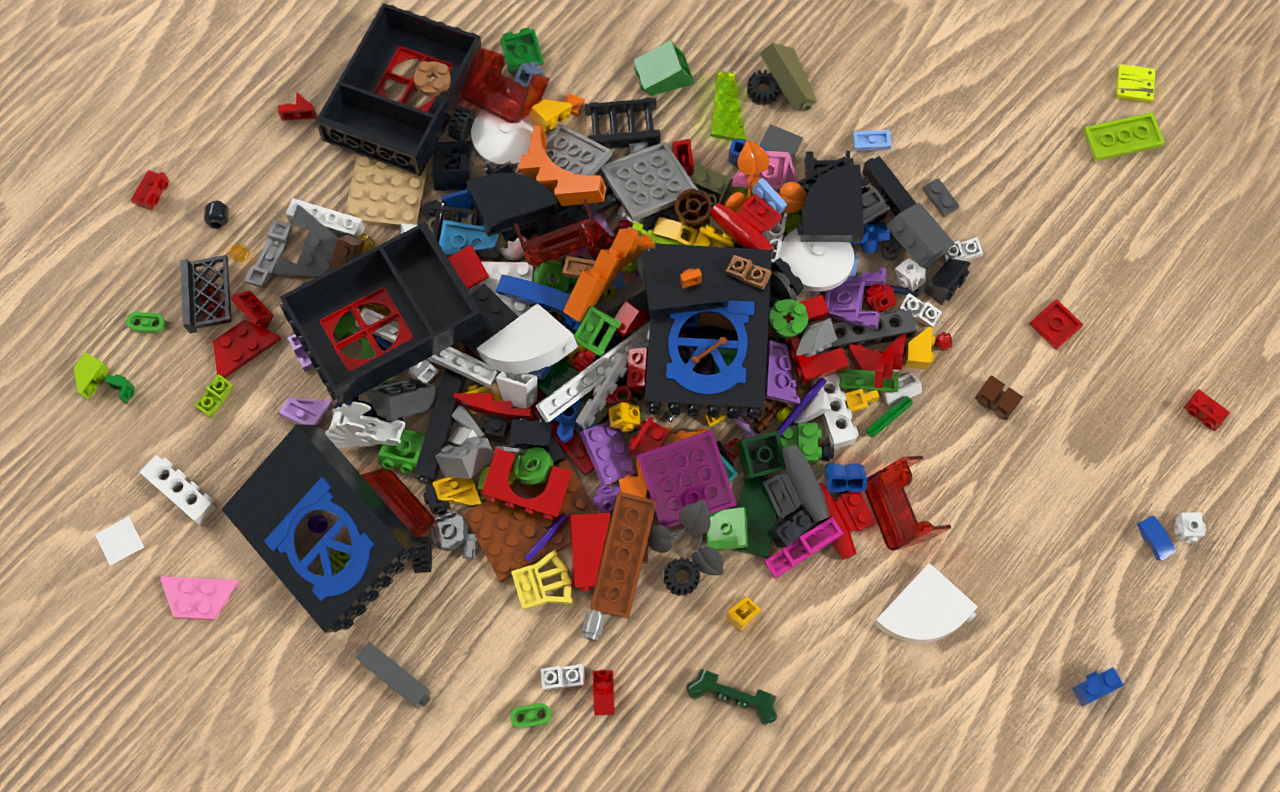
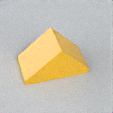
M746 596L728 611L726 619L741 632L762 609Z

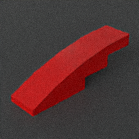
M902 334L893 341L880 357L875 369L874 388H882L884 378L892 379L894 369L902 370L906 352V334Z
M454 393V399L457 404L487 416L493 415L507 418L510 421L512 419L517 420L518 418H527L529 421H533L531 409H514L512 401H495L493 394Z

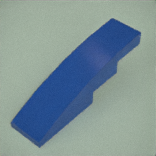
M501 275L496 293L528 306L538 303L545 310L550 311V309L567 315L563 310L570 294L532 281Z

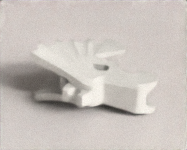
M353 401L351 405L343 403L341 407L333 408V418L330 428L326 431V435L338 449L355 446H375V444L396 446L401 442L400 437L405 428V422L400 420L385 422L375 417L362 416V414L370 411L371 407Z

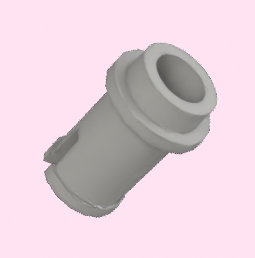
M467 534L465 538L463 559L473 560L476 557L475 545L478 540L475 534Z

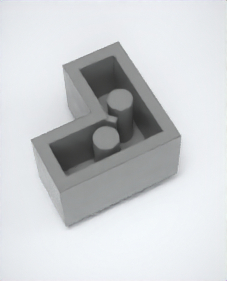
M475 436L470 438L462 447L445 446L435 457L443 476L471 479L492 462L494 453L488 438Z

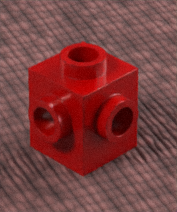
M887 283L883 286L881 284H874L865 290V303L868 308L874 311L883 312L887 308L896 305L893 288Z

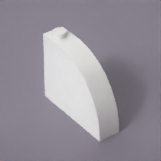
M537 303L479 346L477 350L482 361L493 369L505 373L523 374L538 371L546 366L549 367L576 349L578 345L574 335Z
M928 563L873 624L895 639L909 643H929L949 636L965 621L970 623L977 615L974 611L978 606Z

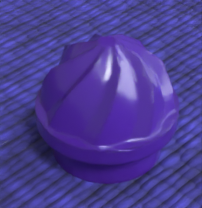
M312 514L308 518L307 524L310 531L322 533L326 530L328 522L324 515Z

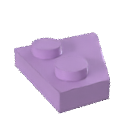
M289 397L278 413L279 416L295 424L318 425L332 405V400L314 401V398L299 399Z

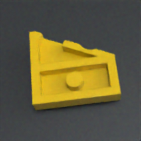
M446 477L432 482L439 502L449 501V503L481 505L473 478Z

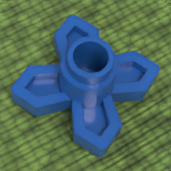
M879 222L864 225L863 239L861 242H852V244L860 243L865 253L878 251L879 241L890 240V233L886 223Z
M581 398L550 421L560 423L556 434L562 443L573 438L574 426L582 429L575 422L581 413L579 411L582 404ZM595 420L592 423V425L590 427L587 426L586 429L595 426Z

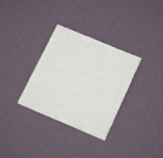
M129 516L95 534L110 566L144 548Z

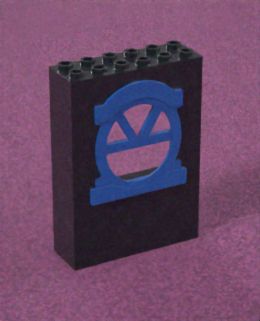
M655 243V249L684 250L707 261L722 278L729 301L728 308L650 317L645 410L652 414H659L660 411L668 412L670 415L688 413L689 416L707 414L708 417L727 415V418L731 419L739 418V416H745L750 420H757L758 417L762 418L765 402L770 278L764 290L732 277L726 273V270L734 255L751 260L753 265L771 270L772 250ZM700 312L719 313L725 316L733 324L738 335V341L727 340L725 345H720L711 351L720 369V373L713 375H702L694 372L692 369L696 364L692 362V357L700 355L707 348L709 349L719 342V340L678 337L683 324L691 316ZM678 346L697 347L687 364H684ZM718 349L738 350L730 366L725 364Z
M296 424L221 509L324 633L349 629L354 624L353 620L367 610L366 606L380 596L379 592L393 582L392 578L406 568L405 564L409 560L414 559L419 554L418 550L423 546L318 425ZM314 510H326L338 516L340 519L301 561L297 556L294 546L295 529L301 520ZM345 526L349 531L352 545L333 540ZM327 547L351 555L345 568L336 575H333ZM319 555L324 576L316 575L307 569Z

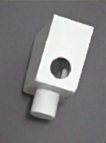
M501 372L496 377L503 401H512L516 409H528L537 400L536 375Z

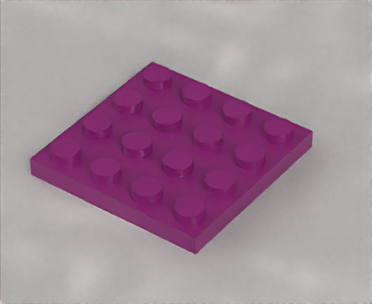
M712 430L637 454L651 499L657 501L655 511L661 525L669 528L681 524L680 510L688 504L696 503L703 499L706 502L709 514L737 505Z

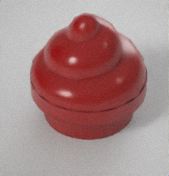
M941 332L935 338L934 345L942 351L952 348L951 334Z

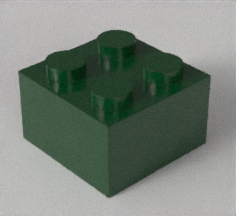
M779 431L735 441L745 479L786 469Z

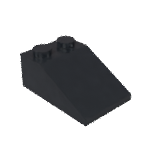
M472 141L438 142L434 151L432 169L434 190L467 189L466 181L472 179Z

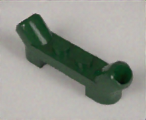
M702 669L699 670L697 678L686 685V690L693 700L712 693L719 700L725 702L728 699L735 701V705L747 709V706L754 708L762 725H768L777 720L778 715L773 707L777 697L771 693L758 689L755 696L716 683L719 675Z

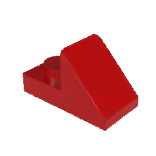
M296 92V104L286 103L278 105V113L281 120L317 119L314 106L298 92Z

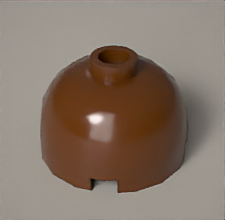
M691 188L684 190L678 195L675 202V212L677 218L688 227L701 226L711 216L712 202L705 191L701 192Z

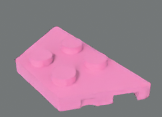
M765 151L769 157V166L767 170L758 172L760 178L763 177L773 189H780L787 182H798L788 152ZM738 170L731 181V185L733 187H748L747 178L750 175H745Z
M161 576V582L173 617L179 619L216 620L221 613L222 607L229 601V596L235 587L239 586L238 580Z

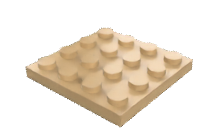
M357 154L345 214L360 218L364 224L401 228V224L418 225L421 212L420 206H422L430 165L429 161L421 176H417Z

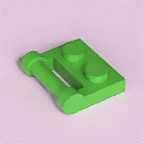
M590 306L574 338L580 345L599 356H603L606 352L605 348L614 332L622 323L596 307ZM604 323H609L610 325L599 345H594L593 343Z

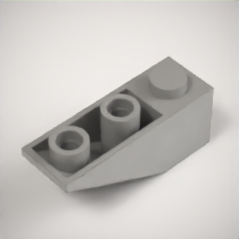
M831 318L806 326L796 353L797 356L804 354L805 357H809L832 346L831 343L836 341L837 337Z

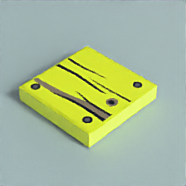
M1120 64L1118 67L1116 98L1152 103L1154 100L1155 69Z

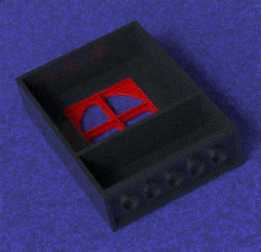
M383 3L315 121L322 141L421 176L448 126L453 112L458 107L484 58L481 37L475 33L463 31L458 27L446 25L441 21L437 22L426 16L414 14L409 10L405 11L394 5ZM410 59H420L421 62H439L447 65L451 76V85L447 91L440 92V95L434 96L423 106L414 108L405 105L412 91L418 88L414 83V75L412 78H406L392 73V70L397 65ZM388 79L407 85L399 102L388 99L386 96L385 83Z
M426 222L280 296L283 304L279 306L285 318L290 323L293 332L310 358L313 367L317 370L332 400L337 399L340 405L484 328L481 310ZM365 304H378L389 308L391 314L372 325H367L360 315L358 307ZM345 313H352L360 330L336 342L333 336L338 321ZM393 321H397L399 332L396 340L390 348L385 351L381 350L372 335L373 332ZM361 338H366L375 352V356L369 359H353L343 355L341 350Z

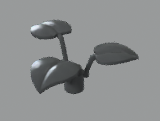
M704 499L688 504L680 510L679 517L685 527L670 536L668 527L661 524L651 525L647 542L654 551L659 553L668 552L673 546L671 540L688 531L691 536L699 537L698 551L694 552L691 556L692 562L696 563L699 571L714 576L724 573V562L719 551L709 546L701 548L704 533L709 530L711 525L709 510Z

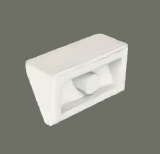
M911 372L899 377L898 392H880L886 404L892 406L905 396L911 398L921 394L922 386L919 379Z
M826 392L816 395L794 420V424L806 423L831 410Z

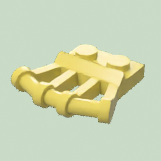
M556 550L550 552L536 564L511 571L523 610L546 603L572 604L571 590L573 580L569 577L568 566L558 557ZM549 561H552L557 567L542 573L538 572ZM558 574L561 575L562 581L546 586L542 585V579ZM564 587L563 597L546 596L545 594L546 592Z

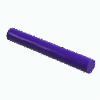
M562 513L526 554L524 559L530 563L569 517Z

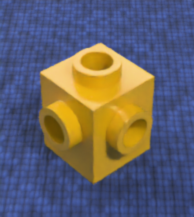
M622 402L609 408L610 427L628 432L632 431L634 427L641 425L639 406L631 405L630 402Z

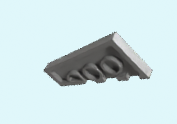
M618 352L614 356L616 362L612 367L608 366L604 373V382L597 384L594 389V399L587 401L575 421L584 430L587 426L590 427L595 420L594 415L598 410L601 411L606 404L605 399L609 394H613L617 388L616 383L628 371V365L624 356Z

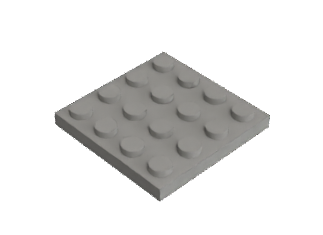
M559 124L547 136L546 150L550 160L563 170L574 174L593 176L613 155L610 149L562 124ZM518 167L512 172L514 174L522 175L521 173H519Z
M666 142L600 167L601 174L632 222L674 206L678 195L684 190L691 188L698 190Z

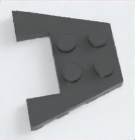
M297 205L292 221L310 228L297 264L278 257L273 273L319 277L329 271L339 237L308 213L305 208Z

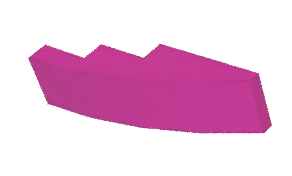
M832 517L800 536L798 540L784 547L779 553L765 560L764 563L774 579L835 541L844 533Z

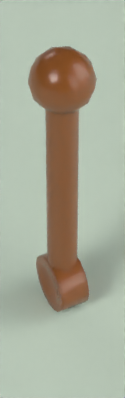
M721 337L719 339V342H717L715 345H713L700 355L693 356L692 362L695 364L698 363L702 357L716 349L718 346L725 345L727 343V339L725 337Z

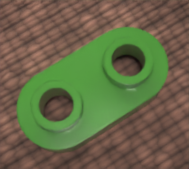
M133 312L126 320L127 326L133 332L156 334L162 332L166 327L165 319L158 313Z
M540 703L515 708L511 712L510 720L516 728L522 729L545 725L550 721L552 714L546 704ZM541 711L545 713V717L542 719L538 718V713ZM519 715H524L525 719L524 721L519 722L517 720V717Z

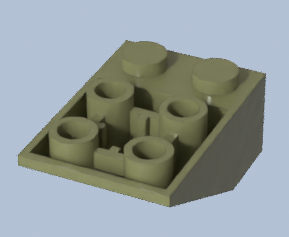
M697 164L691 178L699 191H705L709 195L711 202L723 204L727 197L733 179L700 164Z

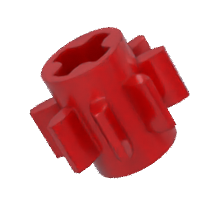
M582 349L578 350L572 357V360L575 362L572 367L578 372L583 371L595 362L593 360L595 355L587 349L585 351Z

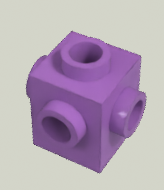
M604 485L596 488L597 495L593 496L594 507L599 508V513L613 514L618 491L621 492L620 485Z

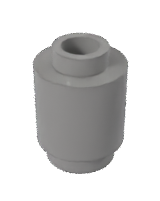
M591 610L590 613H586L582 628L583 638L598 641L599 637H601L606 619L602 616V612Z

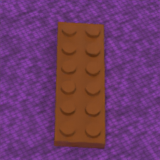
M618 491L590 609L625 618L630 617L657 504L656 500Z

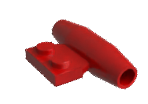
M756 194L741 206L739 214L720 203L712 207L710 211L712 218L724 232L746 249L772 250L773 253L774 247L762 233L770 231L782 220V215Z
M819 483L830 517L819 521V523L822 524L828 519L834 518L844 534L833 541L831 545L842 560L848 559L857 554L851 532H859L873 526L876 522L860 492L850 491L841 495L835 502L824 485Z

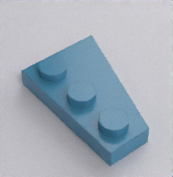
M444 220L439 245L446 256H452L472 245L475 252L496 249L499 233L487 237L483 226Z

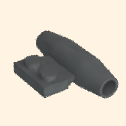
M796 444L783 449L782 455L788 474H778L763 482L779 518L798 510L801 505L805 507L815 523L830 517L822 489L804 455Z

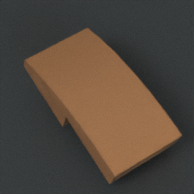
M736 255L733 256L726 270V273L762 290H764L772 274L771 270L753 265L751 260Z

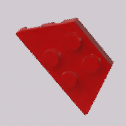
M244 319L213 340L217 375L219 374L223 378H227L282 340L281 337Z

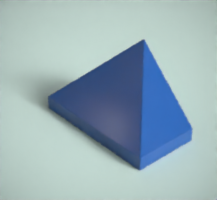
M467 189L441 196L442 203H446V207L473 209ZM462 214V217L467 218L468 214Z

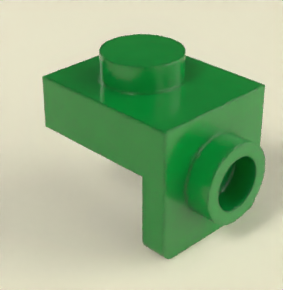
M107 374L105 383L110 388L120 390L118 398L127 404L134 395V386L121 375L115 374V376Z

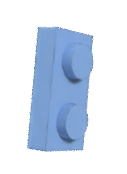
M890 130L853 132L854 151L891 149Z
M763 177L756 182L752 192L781 215L787 206L786 202Z

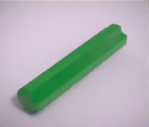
M905 396L866 429L867 435L871 438L876 436L912 406L913 401L908 396Z

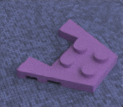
M880 268L879 272L871 274L870 272H865L862 276L853 279L850 276L838 287L827 290L825 296V303L829 311L827 317L878 330L879 311L861 312L865 286H872L874 284L885 285L886 268Z

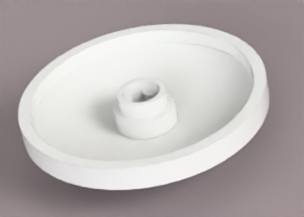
M501 101L484 108L475 118L471 129L472 143L477 154L484 161L490 160L491 164L496 167L508 161H511L513 166L517 167L521 161L522 154H528V148L531 145L530 136L533 133L534 126H536L529 119L531 108L516 101Z
M795 229L783 239L779 258L781 257L784 262L789 264L795 277L797 276L801 279L803 289L826 291L836 288L845 282L851 274L854 264V252L850 242H801V235H798L797 229Z

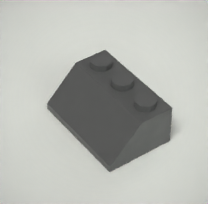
M917 203L899 213L886 225L887 229L921 268L928 269L955 244L921 203Z
M412 378L375 386L365 392L377 415L386 418L387 421H396L400 417H412L415 413H427L428 410L434 409L436 402L435 386Z

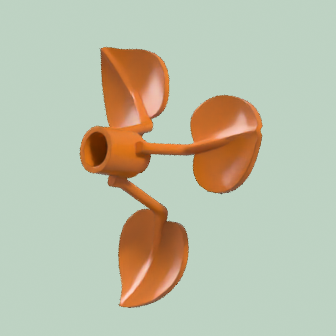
M748 140L745 142L737 161L739 170L745 175H750L747 178L748 195L745 197L741 192L734 193L725 203L726 207L738 214L741 206L751 198V192L756 182L761 179L758 172L767 170L769 166V157L765 150L758 144ZM796 182L783 184L780 188V193H777L787 204L783 211L786 213L801 210L807 196L803 187Z

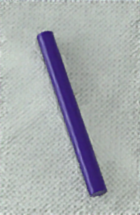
M823 377L816 382L800 401L801 403L793 409L776 429V431H779L780 437L827 383Z

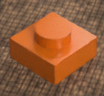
M568 93L564 102L573 105L570 114L578 117L585 99Z
M699 268L695 270L687 269L680 274L682 288L699 284L702 281V274Z

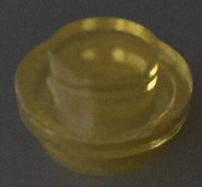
M235 244L230 250V256L234 261L242 262L248 258L249 250L243 244Z

